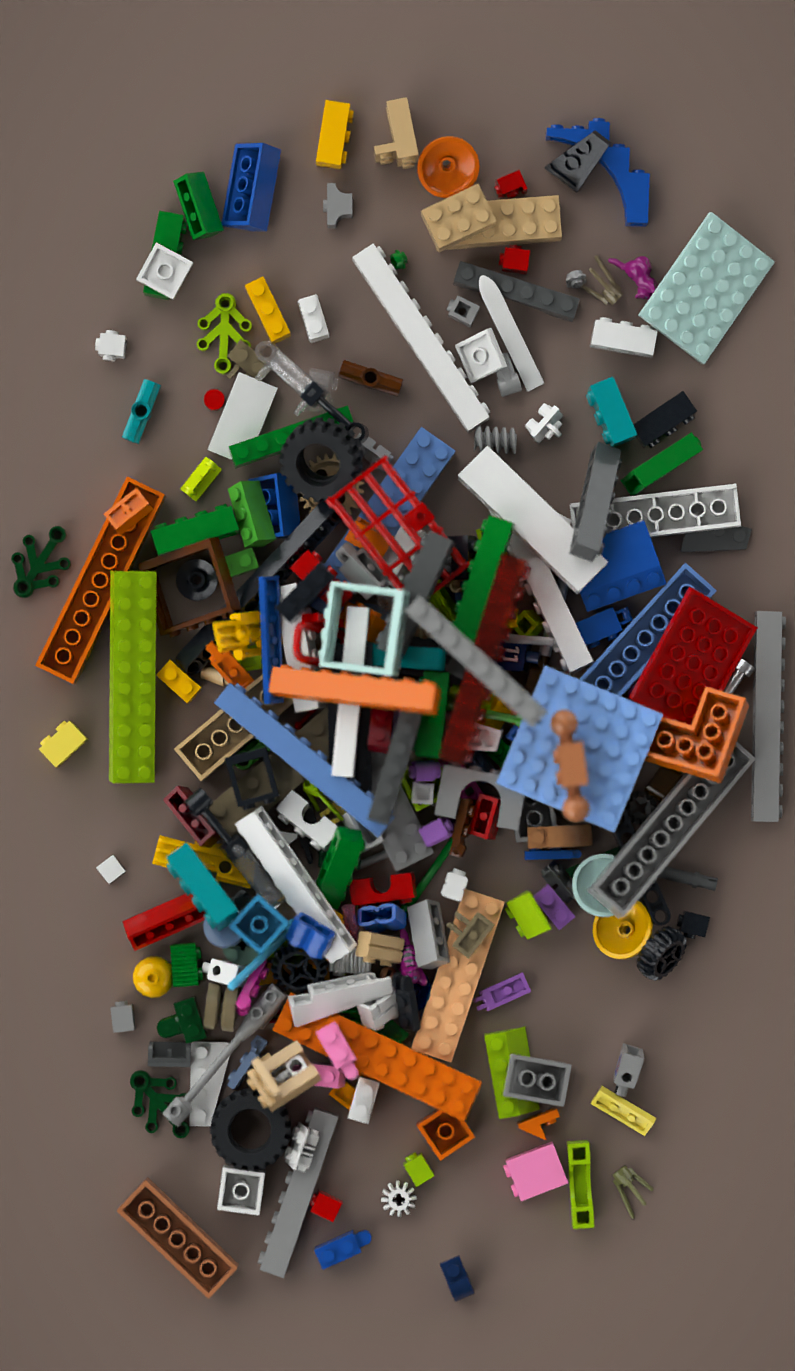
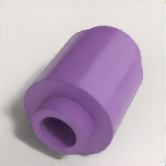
M434 760L413 761L412 765H409L408 773L414 782L435 781V779H439L441 776L440 763L434 762Z

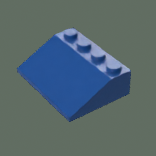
M645 520L606 533V536L602 539L604 549L601 555L608 563L580 591L585 608L589 612L667 584Z

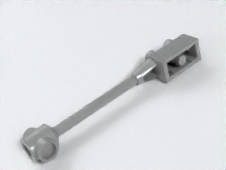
M271 983L254 1003L250 1011H248V1014L245 1015L232 1041L185 1097H175L165 1109L163 1115L179 1127L192 1111L191 1101L241 1042L245 1041L258 1029L263 1030L286 1003L288 995L274 983Z

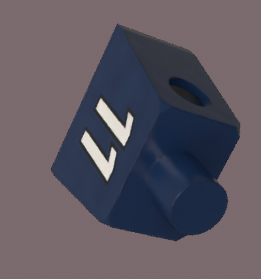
M496 631L497 634H505V633ZM494 642L493 649L496 651V654L492 655L491 660L504 672H527L529 663L540 664L541 652L531 651L532 644Z

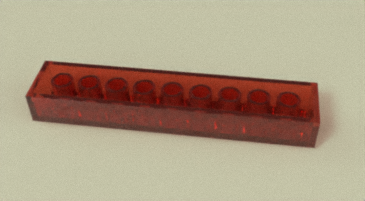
M503 553L499 560L474 644L497 665L499 660L503 661L506 653V649L503 648L505 640H510L513 630L510 628L512 620L517 618L519 608L516 605L518 599L522 600L525 588L522 587L524 579H529L532 569L528 561ZM467 668L438 756L439 759L466 766L467 762H472L475 751L471 749L473 743L478 742L481 730H478L480 722H484L487 710L484 709L486 701L490 702L493 691Z

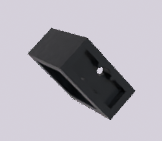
M267 747L225 758L238 807L243 806V810L256 807V802L263 801L264 805L276 802L275 797L280 795ZM263 757L272 793L242 801L233 765Z

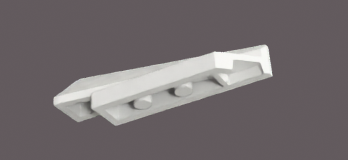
M372 972L360 973L308 984V994L288 996V1002L294 1026L299 1027L389 995L393 992L391 977L379 979Z

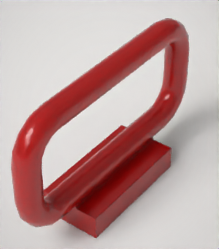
M302 614L301 622L294 629V657L301 663L331 670L329 667L319 666V658L303 655L301 651L303 630L321 633L322 629L325 628L326 620L324 619V614ZM339 618L338 628H344V619ZM338 629L337 637L340 640V644H344L345 632Z

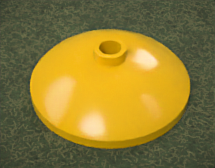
M637 901L622 918L618 919L616 916H595L593 938L597 947L605 955L614 959H629L636 956L642 951V946L646 944V941L651 938L653 928L651 915L646 906ZM630 927V932L626 934V929Z

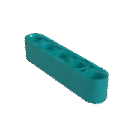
M373 644L374 666L385 667L387 652L377 648L378 644ZM409 646L404 658H401L400 668L445 671L446 650Z

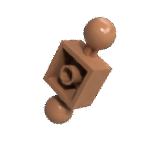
M559 710L552 716L550 722L552 731L560 736L561 744L556 746L557 750H553L554 764L559 763L560 770L556 772L557 785H562V789H567L568 798L564 801L562 807L564 816L572 822H581L587 818L590 812L589 802L580 793V787L589 785L583 742L573 743L572 734L578 727V720L575 714L569 710Z

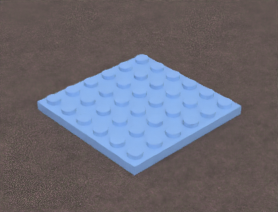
M544 666L532 697L548 713L534 728L522 719L496 784L563 811V803L568 798L567 789H562V785H557L556 772L560 771L559 763L554 764L553 750H557L556 746L561 745L560 736L552 731L550 722L552 716L557 711L569 710L575 714L578 720V727L572 734L573 743L583 742L589 783L588 786L580 787L581 796L585 797L590 805L589 815L584 820L615 832L663 714Z

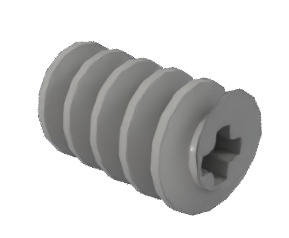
M477 426L474 438V452L477 446H479L480 452L488 446L492 450L495 447L497 453H500L501 449L504 448L505 454H508L510 448H512L513 453L516 455L517 434L514 428H511L509 433H507L506 428L503 427L499 433L497 427H494L493 431L490 432L489 426H486L484 432H482L481 426Z

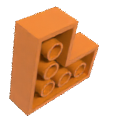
M705 687L692 726L662 717L644 761L722 784L749 708L746 698Z

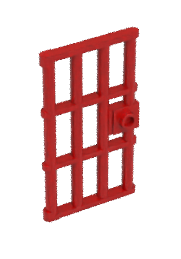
M384 455L335 495L327 498L325 502L337 512L354 534L353 538L362 544L382 570L381 574L383 576L386 575L397 590H403L404 584L393 572V569L403 562L411 572L414 565H411L412 560L409 557L422 548L420 545L422 538L417 532L428 525L432 532L447 539L448 537L444 534L443 527H439L434 521L435 517L423 501L420 502L417 499L415 491L410 490L387 460V455ZM380 465L404 495L395 504L371 474ZM363 478L388 509L379 517H377L354 487ZM345 492L350 494L371 521L362 530L337 500ZM408 500L413 508L403 515L398 507ZM389 514L394 516L415 543V546L406 553L381 522ZM373 527L378 530L399 557L390 566L365 536V533ZM455 546L450 555L459 565V568L450 575L444 568L440 576L443 580L436 585L433 594L469 567L470 562L465 561Z

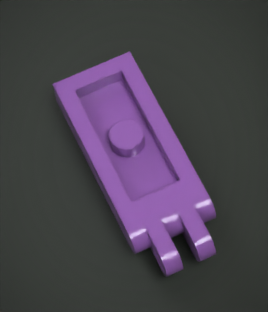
M523 972L479 991L480 996L474 998L473 1001L474 1003L483 1001V1004L476 1007L478 1011L484 1008L489 1011L531 992Z

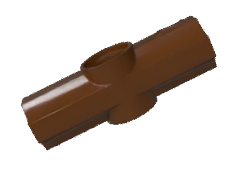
M343 360L338 378L398 397L403 383L401 378ZM372 373L377 377V380L374 383H367L365 376Z

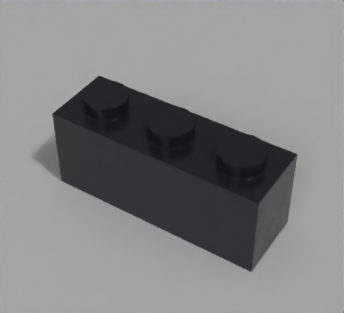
M680 392L633 424L637 432L636 438L643 448L649 446L651 449L661 442L659 440L660 437L665 434L669 437L678 430L676 426L682 422L686 425L695 419L694 414H696L697 410L685 392Z
M319 563L275 609L289 623L293 624L331 585V581L334 582L337 578L322 563Z

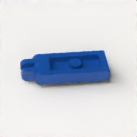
M562 847L542 851L541 848H531L529 851H524L525 860L580 858L582 855L579 850H562Z

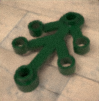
M54 526L50 529V540L38 558L35 551L36 539L32 535H26L23 538V544L26 546L31 568L27 575H25L23 567L25 560L23 554L16 552L12 555L11 560L15 564L18 578L13 585V590L18 597H30L35 589L44 587L56 588L60 580L55 575H50L47 579L34 581L39 573L58 569L68 570L71 567V562L66 557L60 558L59 561L45 563L56 545L66 539V531L62 527ZM57 531L62 533L60 539H56L54 536ZM29 537L33 539L31 545L26 544V539ZM16 555H20L22 557V560L19 563H16L14 561ZM63 560L68 561V566L65 568L61 567ZM53 577L56 578L57 583L50 585L49 580ZM22 584H27V591H21L20 587Z
M139 1070L134 1072L130 1078L131 1087L135 1090L132 1114L135 1117H141L144 1114L145 1108L142 1103L145 1092L150 1098L148 1122L145 1125V1129L148 1133H155L158 1129V1123L156 1122L157 1108L163 1114L168 1107L165 1102L171 1103L175 1097L185 1096L187 1093H181L180 1095L156 1093L151 1087L163 1086L168 1090H172L177 1085L174 1077H167L166 1079L152 1078L146 1071ZM143 1077L145 1080L144 1084H138L137 1078ZM169 1079L173 1080V1081H174V1086H173V1087L167 1086V1084H166L167 1080H169ZM135 1107H141L142 1113L136 1114L134 1111ZM168 1120L173 1126L172 1131L175 1137L185 1138L189 1134L190 1127L187 1122L183 1121L180 1124L185 1127V1132L180 1133L177 1129L178 1126ZM154 1123L156 1126L155 1130H149L148 1124Z

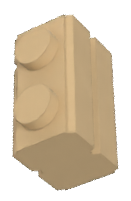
M359 932L355 955L363 957V962L375 964L376 960H380L379 965L392 967V963H401L404 939L371 932Z

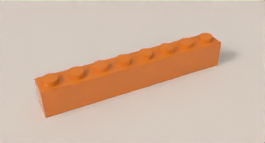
M281 665L280 668L273 667L269 692L277 697L437 715L441 690L431 681H422V684L405 678L402 681H394V678L388 676L376 679L369 674H361V677L353 676V673L350 672L333 674V671L326 669L314 672L311 668L301 667L300 670H297L289 665Z

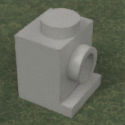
M457 295L456 300L451 299L446 310L449 311L448 317L471 328L480 310V306ZM463 308L466 310V314L460 315L458 310Z

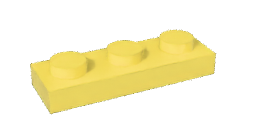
M601 1086L591 1101L593 1106L644 1136L656 1120L654 1116L604 1086Z

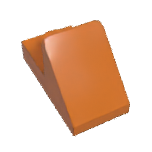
M554 1107L521 1120L517 1124L519 1129L546 1140L541 1124L544 1123L545 1126L557 1122L556 1118L560 1117L557 1108Z

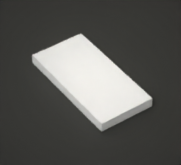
M238 372L207 450L232 460L228 449L229 446L259 436L278 388Z

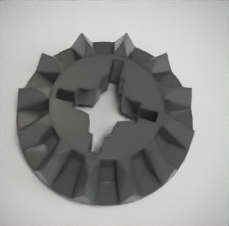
M635 791L630 794L625 810L632 823L643 824L657 805L655 799L647 792ZM634 800L640 804L647 802L644 807L646 815L640 811L632 813L637 807Z

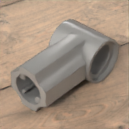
M508 352L502 353L507 367L496 372L498 378L496 380L502 397L522 391L519 377L514 372Z

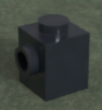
M683 911V915L679 914L676 926L679 927L680 932H684L683 935L687 938L695 939L696 936L705 938L710 917Z

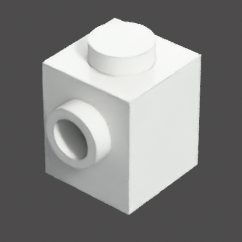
M106 330V333H100V338H96L95 351H98L99 356L103 357L105 361H115L116 358L125 359L127 337L125 335H118V331Z

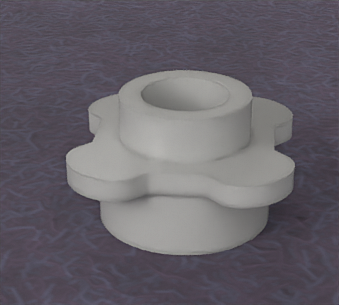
M575 270L566 275V286L568 288H579L587 282L585 279L586 274H583L581 270Z

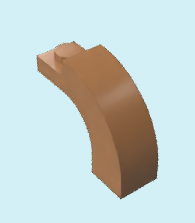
M592 824L527 827L528 849L593 845Z

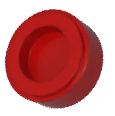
M211 389L204 395V403L208 409L216 411L223 407L225 397L220 390Z

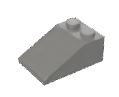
M510 1054L503 1096L564 1107L572 1065L549 1059Z

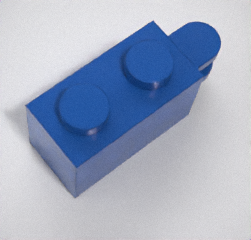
M612 607L575 624L585 645L591 649L600 645L599 641L607 638L608 641L619 636L618 632L622 631L621 625L633 621L628 607L616 612ZM621 613L624 621L619 623L616 615Z
M351 1230L315 1246L314 1251L322 1269L324 1270L361 1253V1247L371 1242V1233L368 1230H363L355 1234L354 1230Z

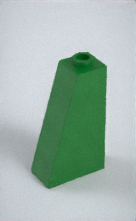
M691 432L632 470L620 481L630 496H635L699 454L703 450L701 442Z

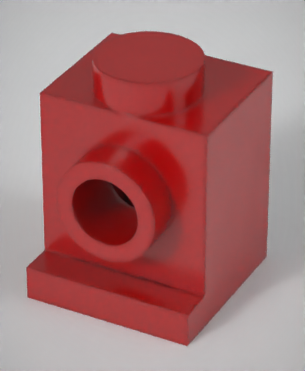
M520 170L496 179V186H494L498 198L507 197L508 199L519 195V191L525 194L528 189Z

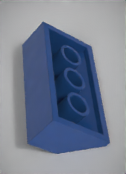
M265 143L235 144L222 226L248 231H267L281 149Z

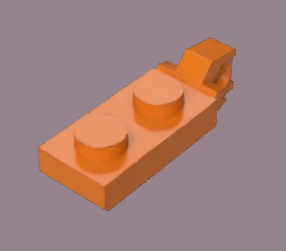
M213 641L206 645L207 651L211 654L209 657L211 664L228 683L234 685L239 683L246 688L255 681L230 651L219 652L218 646Z

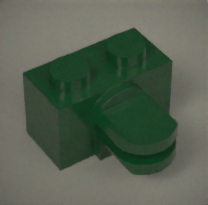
M195 996L175 1002L173 1005L176 1014L162 1018L157 1024V1032L162 1038L183 1034L186 1044L208 1036Z

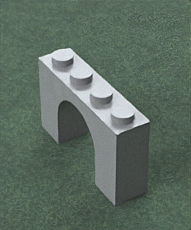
M450 761L448 765L443 766L434 815L455 819L459 797L463 788L475 781H485L497 789L501 798L497 827L518 831L525 795L496 784L501 771L490 769V773L481 772V767L471 765L469 769L461 768L460 763Z

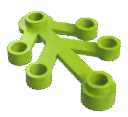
M223 293L216 298V307L205 317L198 320L199 329L206 331L210 328V323L221 314V322L204 338H200L197 341L198 349L206 351L209 349L210 343L220 335L219 358L214 363L215 370L219 374H227L231 370V362L227 359L228 336L236 343L241 339L251 347L250 342L244 340L230 325L229 314L239 323L241 331L249 332L252 329L251 321L245 319L235 308V298L231 294ZM229 301L230 305L224 308L222 302ZM201 321H207L208 325L206 327H201ZM244 322L250 324L248 329L242 328ZM201 341H205L207 343V346L205 348H201L199 346ZM221 363L227 364V368L225 370H221L219 368V365Z

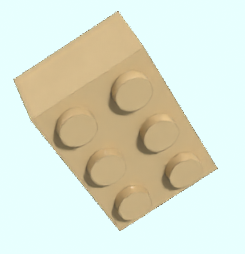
M479 184L421 210V217L438 252H442L496 226V219Z

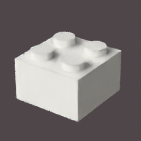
M224 1164L217 1210L259 1215L266 1170L254 1169V1171H247V1169L240 1170L235 1168L236 1166Z

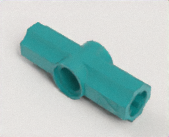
M147 379L143 380L122 435L123 439L137 444L140 443L161 388L160 384ZM141 406L146 407V415L142 417L136 415L137 408Z

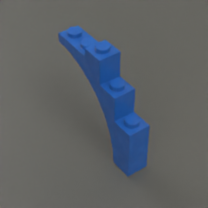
M594 118L593 121H589L588 129H584V126H572L571 129L563 128L562 125H551V128L546 129V140L574 146L594 130L609 140L610 122H605L603 118ZM613 144V147H608L599 163L612 177L620 192L625 210V226L646 227L648 224L650 173H645V170H632V173H630V148L625 147L624 144Z

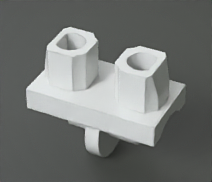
M544 403L538 411L543 419L538 423L532 418L525 425L534 441L538 444L545 437L549 440L553 435L558 438L562 435L558 429L562 426L559 420L563 417V414L555 405L551 407Z

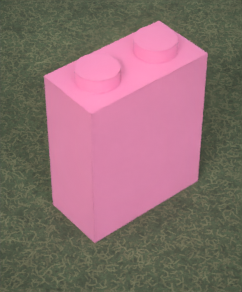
M552 1141L505 1159L507 1164L503 1166L507 1178L512 1177L514 1185H511L515 1197L519 1196L521 1201L568 1183Z

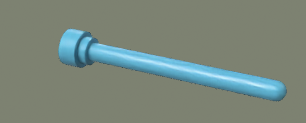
M293 919L289 920L290 923L261 955L259 954L228 984L229 990H235L287 940L285 936Z

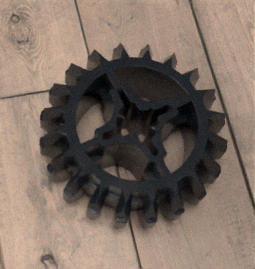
M670 926L662 927L661 930H657L654 935H651V938L642 946V951L638 954L639 958L636 961L637 968L642 972V975L656 981L661 980L663 976L666 977L669 972H672L673 968L682 960V955L685 954L684 950L687 947L685 936L679 930Z
M289 941L287 946L282 944L280 950L275 951V957L271 961L273 964L271 971L273 972L274 980H278V986L284 985L285 991L291 988L292 993L300 990V993L303 994L305 989L308 991V984L325 980L324 976L328 972V962L325 961V957L321 959L311 958L303 948L294 947ZM309 958L315 963L317 969L312 968V965L308 963ZM282 964L287 965V968L291 970L290 975L284 970Z

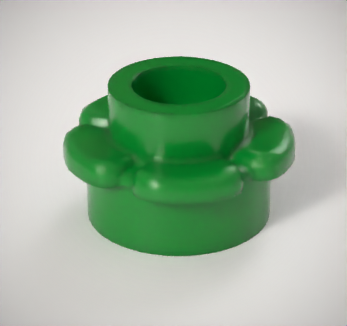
M395 250V253L390 255V261L395 270L406 268L408 259L404 252L400 253L399 250Z

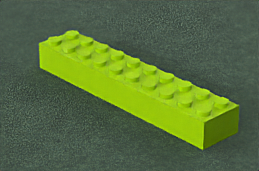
M110 571L109 781L112 783H155V571Z

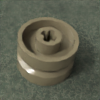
M209 983L204 1028L215 1030L218 1025V1019L221 1017L222 1030L233 1032L235 1020L238 1017L236 1003L239 997V987L235 990H229L227 986L223 998L221 997V985Z

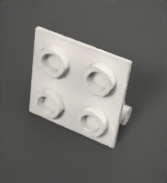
M298 1122L297 1127L295 1126L292 1130V1142L290 1147L286 1148L284 1158L286 1159L285 1162L292 1169L296 1170L298 1166L299 1171L306 1172L312 1158L307 1156L313 1157L314 1154L304 1151L303 1148L315 1151L316 1148L306 1144L316 1146L320 1136H318L319 1131L311 1129L309 1132V1129L301 1122Z

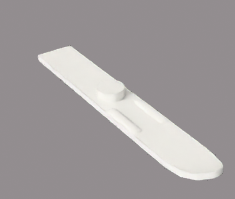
M480 276L479 291L527 392L544 384V381L499 288L489 277Z

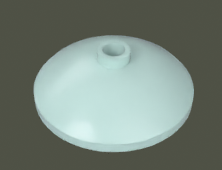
M597 854L588 857L577 867L572 880L574 898L579 906L591 915L598 917L614 916L586 891L613 860L614 855Z

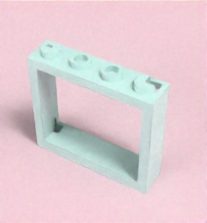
M331 581L330 590L327 592V598L329 599L328 607L324 611L325 628L321 632L322 649L318 653L320 655L319 666L398 677L407 619L405 610L408 608L410 592ZM343 590L394 597L385 668L333 662Z

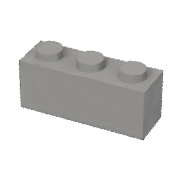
M424 900L407 907L412 942L415 949V960L418 968L431 970L450 963L440 902Z

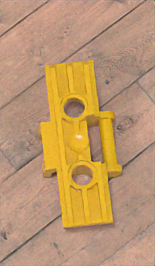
M260 611L234 613L230 615L232 621L213 623L219 652L233 651L236 660H244L245 657L253 656L262 657ZM249 640L256 642L257 648L247 649V645L250 644Z
M159 835L152 864L167 868L168 861L166 857L186 842ZM196 841L194 844L188 843L208 870L217 873L215 880L218 884L221 881L250 889L257 860L243 856L233 861L229 860L219 848L222 845L221 843H215L211 848L200 847ZM223 861L229 862L232 867L230 872L222 873L219 870L220 863Z

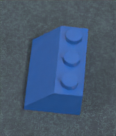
M281 473L248 479V481L260 482L276 539L287 538L300 524L298 496L292 491L294 487L286 484L285 479L287 477Z

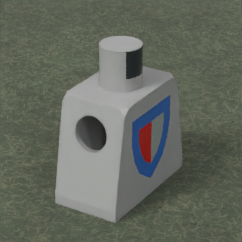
M623 1043L613 1076L614 1083L616 1084L615 1094L626 1097L628 1088H635L644 1062L643 1049Z

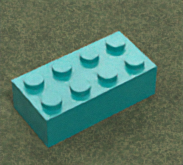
M187 842L166 857L168 861L166 866L174 879L179 877L181 888L187 896L189 894L193 896L191 899L198 911L206 913L204 915L205 920L212 929L216 927L220 932L238 917L239 912Z

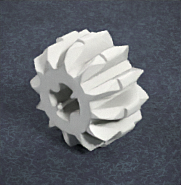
M396 1180L395 1188L391 1183H388L391 1191L383 1189L382 1193L388 1197H382L381 1202H388L383 1208L387 1210L391 1207V1216L395 1210H398V1217H401V1210H404L407 1215L410 1213L407 1206L415 1208V1204L410 1201L416 1200L417 1196L410 1195L414 1192L413 1187L406 1190L408 1182H404L403 1186L400 1187V1181ZM396 1194H401V1197H405V1200H401V1203L398 1204L396 1200H393V1197L396 1198Z

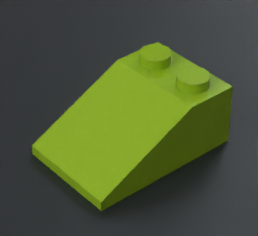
M528 890L505 902L508 906L505 908V911L510 919L515 918L518 925L515 928L521 938L525 936L528 940L551 929Z

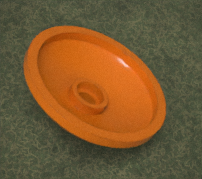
M454 136L441 137L429 143L421 152L417 163V173L423 187L429 193L441 198L451 197L472 187L478 177L480 168L479 158L474 148L464 139ZM448 160L449 164L444 166L443 162Z

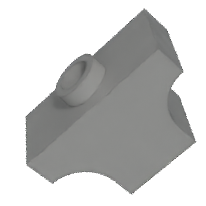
M327 183V199L323 200V212H327L328 228H336L337 223L343 218H353L352 193L340 192L336 187V183Z

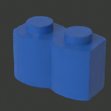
M392 903L382 904L378 907L365 906L358 909L357 924L371 933H380L386 929L397 931L406 927L407 912Z
M300 912L294 917L285 938L292 946L303 948L311 958L321 959L327 954L336 933L327 926L318 923L309 915Z

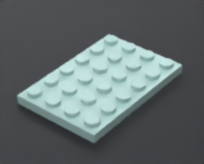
M709 212L638 316L698 362L705 364L775 261L714 213Z

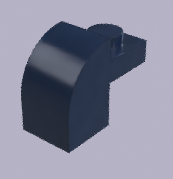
M459 1255L440 1263L455 1302L475 1294Z

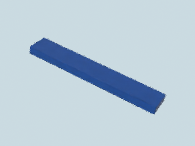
M279 576L259 577L264 704L284 703V697H277L269 692L273 667L280 668L283 665L281 616L275 609L280 603Z

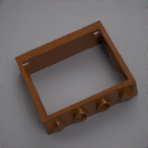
M219 537L208 538L138 564L140 571L156 572V623L161 636L170 635L171 638L181 635V630L187 629L188 632L198 629V624L204 623L209 625L217 622L216 618L221 616L223 619L229 618L231 614L241 609ZM209 549L227 607L173 626L156 568Z

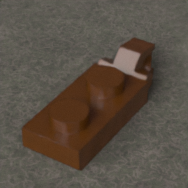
M461 799L451 838L453 841L450 855L464 857L467 849L465 839L469 837L471 826H469L471 817L473 818L476 811L475 800Z

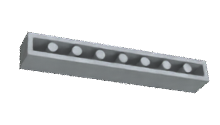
M418 596L405 610L412 619L532 728L548 713L541 704L422 596Z
M317 1107L314 1108L313 1112H308L305 1123L309 1124V1132L311 1129L317 1130L320 1137L316 1146L306 1144L316 1148L315 1151L303 1148L304 1151L314 1154L313 1157L307 1156L312 1158L309 1169H306V1172L298 1170L297 1166L296 1170L293 1169V1172L288 1171L285 1180L288 1187L286 1192H281L278 1203L282 1204L280 1211L274 1212L271 1223L275 1225L272 1232L268 1231L264 1242L268 1244L266 1252L261 1251L257 1262L261 1264V1271L284 1278L339 1115Z

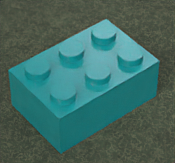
M612 376L590 385L586 399L590 407L594 406L596 411L594 418L597 425H601L603 428L602 438L604 443L616 447L634 440L637 432L614 377Z

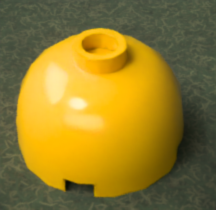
M148 956L141 960L135 966L133 972V984L137 991L149 998H158L167 994L173 987L171 964L165 958L159 956Z

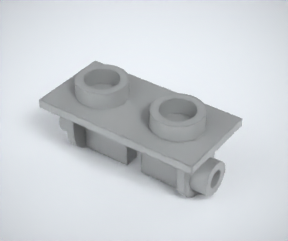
M359 433L355 439H358L361 436V433ZM369 436L364 443H361L359 450H363V458L369 461L371 465L384 455H387L389 463L394 458L391 452L381 445L376 450L373 449L376 441ZM381 465L376 468L383 472L385 471Z

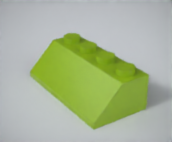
M525 1026L484 1033L499 1119L520 1116L540 1110L539 1102L503 1096L510 1054L530 1057Z

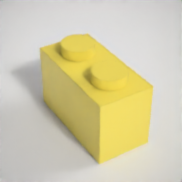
M70 720L68 722L63 721L57 726V733L52 737L48 735L40 743L42 747L39 750L56 768L61 766L88 740Z

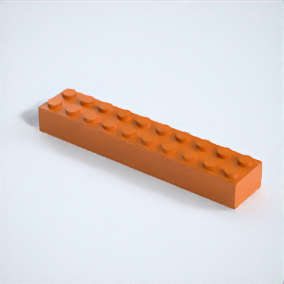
M128 476L113 506L137 488L154 510L122 535L115 530L106 518L35 665L76 685L110 615V571H131L166 499L165 494Z
M287 998L272 1031L293 1041L297 1040L299 1044L329 1057L316 1032L336 1022L358 1060L354 1062L358 1072L466 1122L483 1085L482 1082L338 1014L295 1027Z

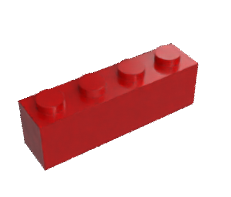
M183 894L122 922L134 951H137L205 921L204 915L206 913L198 911L191 899L193 896L191 894L188 896Z

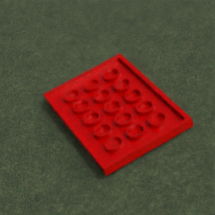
M689 587L633 688L629 699L663 714L662 717L692 726L705 687L723 692L758 627L694 588Z

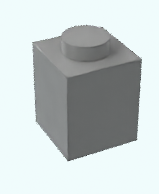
M128 1001L115 1002V1006L110 1008L113 1033L135 1030L133 1004H128Z

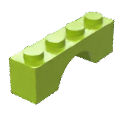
M567 1141L573 1229L594 1228L589 1141Z

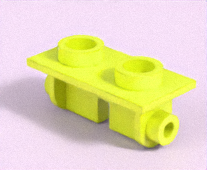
M205 457L180 490L197 502L222 469L211 459Z

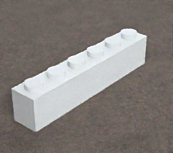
M299 583L280 586V602ZM308 608L303 614L312 613V611ZM280 614L281 634L287 665L297 670H300L301 667H308L313 669L314 672H320V667L301 663L294 657V629L301 622V616L292 624ZM304 629L301 643L303 655L320 659L319 651L315 645L316 633ZM293 698L295 713L327 708L326 702Z

